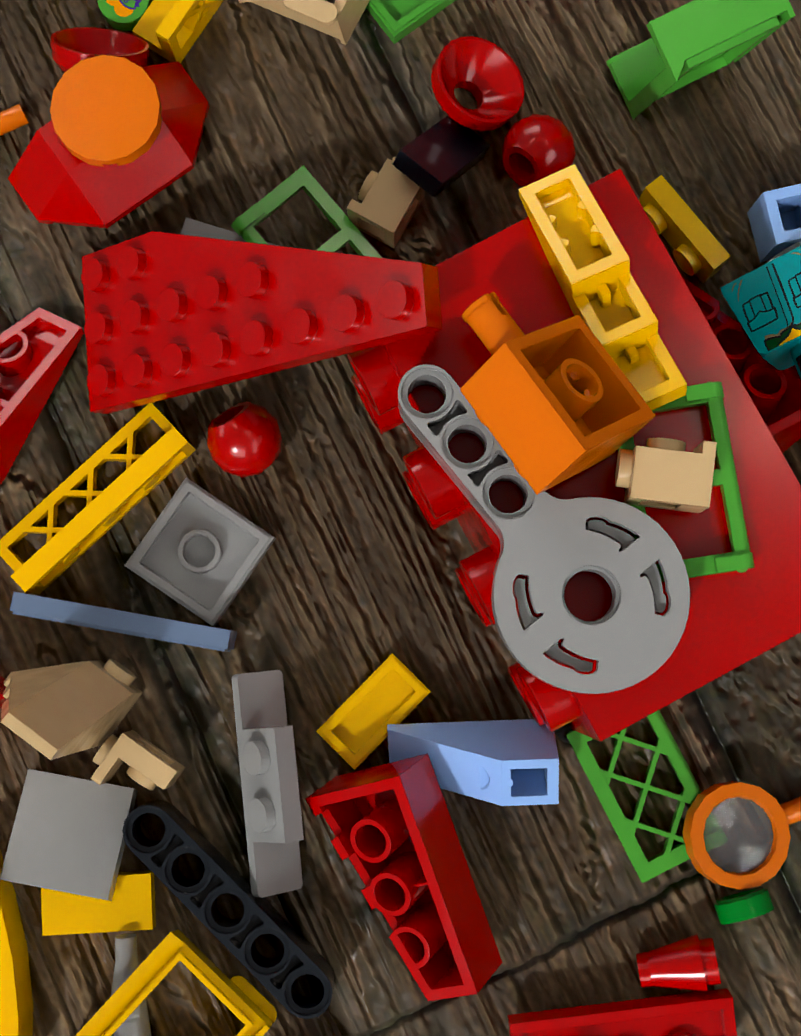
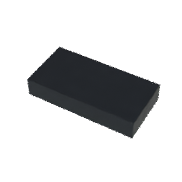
M447 115L400 149L393 165L432 197H436L480 162L491 145L470 128L460 125Z

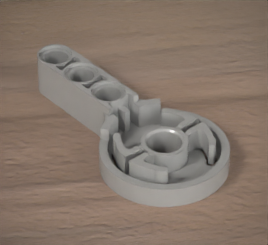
M431 364L415 366L406 372L398 387V409L401 418L499 538L500 554L495 565L492 581V611L499 635L515 660L530 674L551 686L584 694L619 691L641 682L658 670L677 647L685 630L690 608V586L686 566L678 548L668 533L650 516L620 501L601 497L558 499L545 491L537 495L526 479L517 472L512 460L490 430L478 419L475 410L460 391V387L444 369ZM431 385L442 393L445 402L435 412L422 413L415 410L409 403L408 397L410 393L418 386ZM460 433L473 434L482 442L484 455L472 463L460 462L451 455L448 448L449 441ZM500 481L514 483L523 494L522 508L514 513L498 511L490 502V487ZM592 517L602 518V519L608 521L609 523L618 525V526H620V527H623V528L629 530L630 532H632L633 534H635L638 538L635 539L634 537H632V536L629 535L628 533H626V532H624V531H622V530H620V529H618V528H616V527L606 525V523H605L604 521H601V520H589L588 522H586V520H587L588 518H592ZM656 561H658L662 570L665 589L668 595V609L663 616L657 615L658 613H663L666 608V596L663 594L662 581L655 564ZM590 571L597 573L610 586L612 593L611 605L606 614L596 621L578 619L568 610L565 604L564 590L566 584L578 572ZM517 575L528 576L529 598L536 614L542 613L539 617L532 615L526 597L525 579L517 578L515 580ZM560 639H563L561 645L568 651L583 658L596 660V670L590 674H581L576 672L592 671L593 662L581 660L569 655L568 653L564 652L558 647V641Z

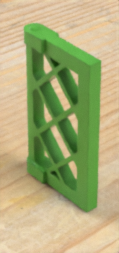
M660 710L646 717L657 737L655 746L625 736L627 728L610 736L615 738L616 741L607 770L599 768L587 744L593 738L574 730L565 734L642 883L690 859L686 852L683 836L676 834L685 803L692 804L696 796L702 792ZM623 741L653 751L643 782L613 772ZM660 753L667 756L682 785L680 794L650 785ZM611 778L641 788L632 819L624 816L609 787ZM648 790L678 800L669 831L639 822ZM713 812L706 819L703 834L706 851L720 846L727 840ZM640 828L667 837L663 851L646 859L634 836L636 829ZM674 840L681 842L672 847Z

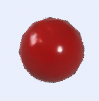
M532 114L515 122L505 136L502 147V158L506 172L510 178L523 187L573 165L576 156L573 135L564 123L549 115Z
M247 401L239 403L219 414L208 426L207 445L211 458L224 472L240 477L261 474L275 463L281 452L282 436L278 421L263 406Z

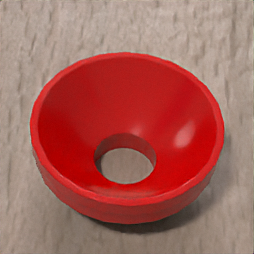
M74 27L58 30L50 37L52 58L63 72H66L83 59L99 55L124 57L140 67L147 66L149 55L148 42L128 32L100 27Z
M466 36L450 41L441 50L432 68L431 83L436 100L451 119L467 128L479 131L495 130L514 117L523 103L525 93L524 82L518 67L503 49L486 39ZM464 88L471 92L477 101V109L463 107L457 101L454 89Z

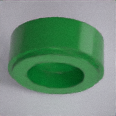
M764 887L752 888L716 900L714 904L721 925L745 921L774 910L768 889H764Z

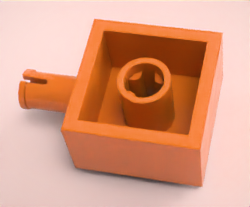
M491 292L490 295L488 293L473 302L462 314L463 320L471 326L492 356L460 388V391L475 410L481 423L490 430L512 460L517 472L526 479L537 495L607 459L656 416L579 315L525 335L501 304L495 292Z

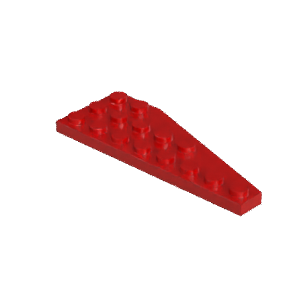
M156 231L148 232L82 256L81 280L84 292V334L86 337L88 368L87 387L89 390L90 412L109 414L442 330L438 267L425 263Z

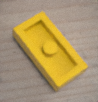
M662 174L644 188L639 202L657 234H661L674 249L673 257L685 273L690 276L695 274L702 283L706 282L722 268L731 256Z

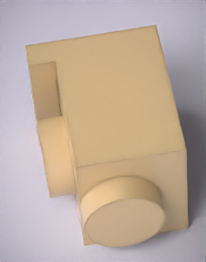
M396 156L392 160L387 158L379 173L372 170L368 174L358 195V199L363 202L359 203L351 199L347 206L348 218L358 230L392 248H395L422 201L425 191L395 168L393 162Z
M648 438L646 447L636 446L633 450L620 448L616 463L615 487L625 488L624 503L628 505L701 513L710 507L717 442L703 441L693 452L685 451V442L669 438Z

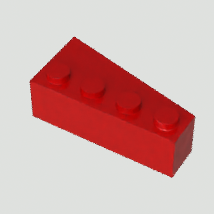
M428 753L336 776L305 798L314 815L317 816L322 813L335 837L330 841L342 860L350 859L365 884L361 892L371 909L377 908L384 915L393 930L389 938L427 1001L478 994L502 964V959Z

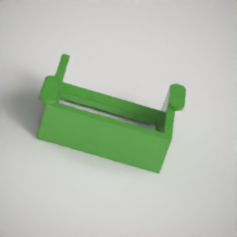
M693 0L650 21L646 26L652 38L606 61V64L634 120L654 101L731 64L733 61H739L796 15L789 0Z

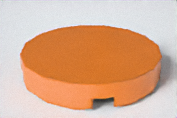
M99 55L83 59L64 72L53 90L50 114L54 130L69 152L89 165L104 167L103 164L112 165L117 163L120 166L132 163L151 148L161 130L162 107L154 82L142 67L124 57Z

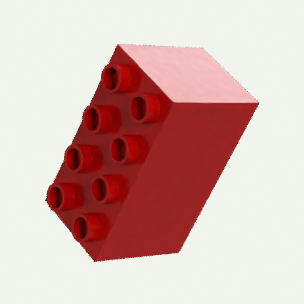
M621 168L589 184L588 188L629 256L630 273L658 320V334L685 379L687 386L704 384L709 381L722 382L727 424L750 552L753 553L755 568L748 569L743 573L732 571L689 578V615L685 630L677 647L658 670L646 679L628 688L601 694L571 692L539 680L518 662L507 667L519 694L539 726L545 724L549 731L553 732L568 724L570 729L600 742L801 633V485ZM529 217L435 265V267H438L442 330L347 354L355 372V375L351 376L352 382L381 435L404 423L398 409V387L402 377L410 369L423 364L438 366L444 369L461 388L492 356L471 326L462 318L464 311L487 293L490 295L491 292H495L501 304L525 335L574 317ZM431 385L416 387L408 397L411 406L422 413L435 412L445 402L442 393ZM706 405L654 413L656 416L633 436L635 447H646L648 438H669L685 442V451L693 452L703 441H712ZM407 426L418 449L402 457L407 468L406 471L402 472L405 481L432 530L457 518L475 553L459 561L460 567L455 569V573L483 625L486 628L490 625H495L491 593L493 572L500 554L499 538ZM457 434L448 443L451 455L460 462L472 463L484 455L482 442L473 434ZM618 450L607 459L545 490V492L558 499L601 497L624 503V488L615 487ZM500 481L490 487L489 499L498 511L514 513L522 508L523 494L514 483ZM720 486L712 487L710 507L701 513L645 507L646 514L668 533L683 560L732 552ZM592 517L586 520V522H588L589 520L604 521L606 525L616 527L632 536V532H630L629 530L618 525L609 523L608 521L602 518ZM582 571L574 574L567 582L564 590V600L568 610L578 619L596 621L608 611L612 601V593L609 584L602 576L594 572ZM517 575L515 580L517 578L525 579L526 597L532 615L539 617L542 613L536 614L529 598L528 576ZM662 582L663 594L666 596V608L663 613L657 614L662 616L666 613L669 604L665 582ZM560 639L558 641V647L564 652L578 659L593 662L592 671L576 672L581 674H590L596 670V660H591L578 656L568 651L561 645L563 639Z

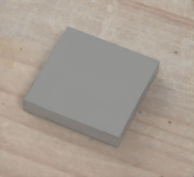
M186 477L124 566L215 627L276 538Z
M28 769L0 880L112 901L125 848L122 832L123 825L129 813L134 810L138 790L108 783L99 785L92 780Z

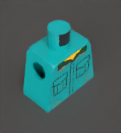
M801 246L720 287L761 357L777 370H784L795 365L801 380Z

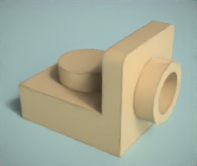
M131 730L122 733L119 738L112 734L103 743L93 758V762L99 765L91 779L99 785L109 782L123 762L130 766L126 773L135 782L152 791L156 786L165 790L176 782L185 767L140 734Z

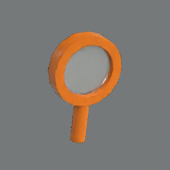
M737 781L713 784L698 794L686 812L682 831L686 852L696 871L712 883L738 890L759 887L778 873L787 858L791 839L789 825L801 821V796L779 804L776 798L761 787Z

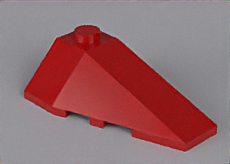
M40 307L0 334V485L6 478L84 334L81 326Z

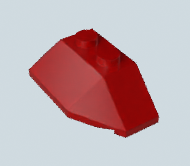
M179 61L142 67L158 90L162 107V123L160 133L151 148L132 163L120 166L117 163L112 165L103 164L104 167L89 165L69 152L56 134L52 120L36 131L8 180L39 223L109 228L194 169L205 118H207L210 105Z

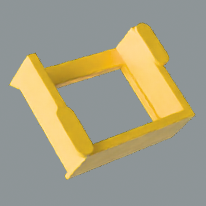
M180 930L171 931L75 1036H112L179 961L245 1024L236 1036H263L276 1020L277 1010L245 977L237 975L229 979Z

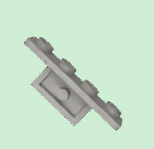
M280 670L235 674L232 676V690L251 893L254 897L263 898L298 890L303 886L299 841L304 840L293 725L288 726L283 674Z

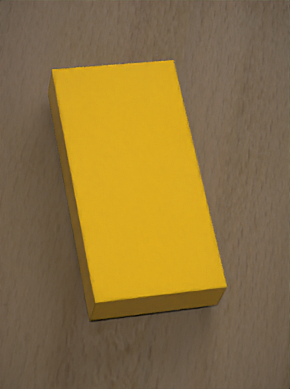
M392 653L316 732L355 770L388 736L387 724H400L431 691Z
M152 871L119 872L112 901L41 888L42 936L153 930L156 927L154 873Z

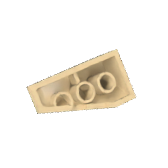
M112 658L106 664L101 660H89L11 672L4 680V686L7 688L3 692V697L6 698V701L2 705L1 723L49 760H53L103 745L143 692L132 684L136 676Z

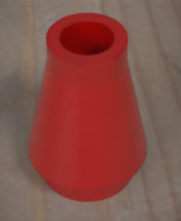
M698 934L648 952L636 953L642 988L664 987L708 991V985L721 984L713 937L699 939Z

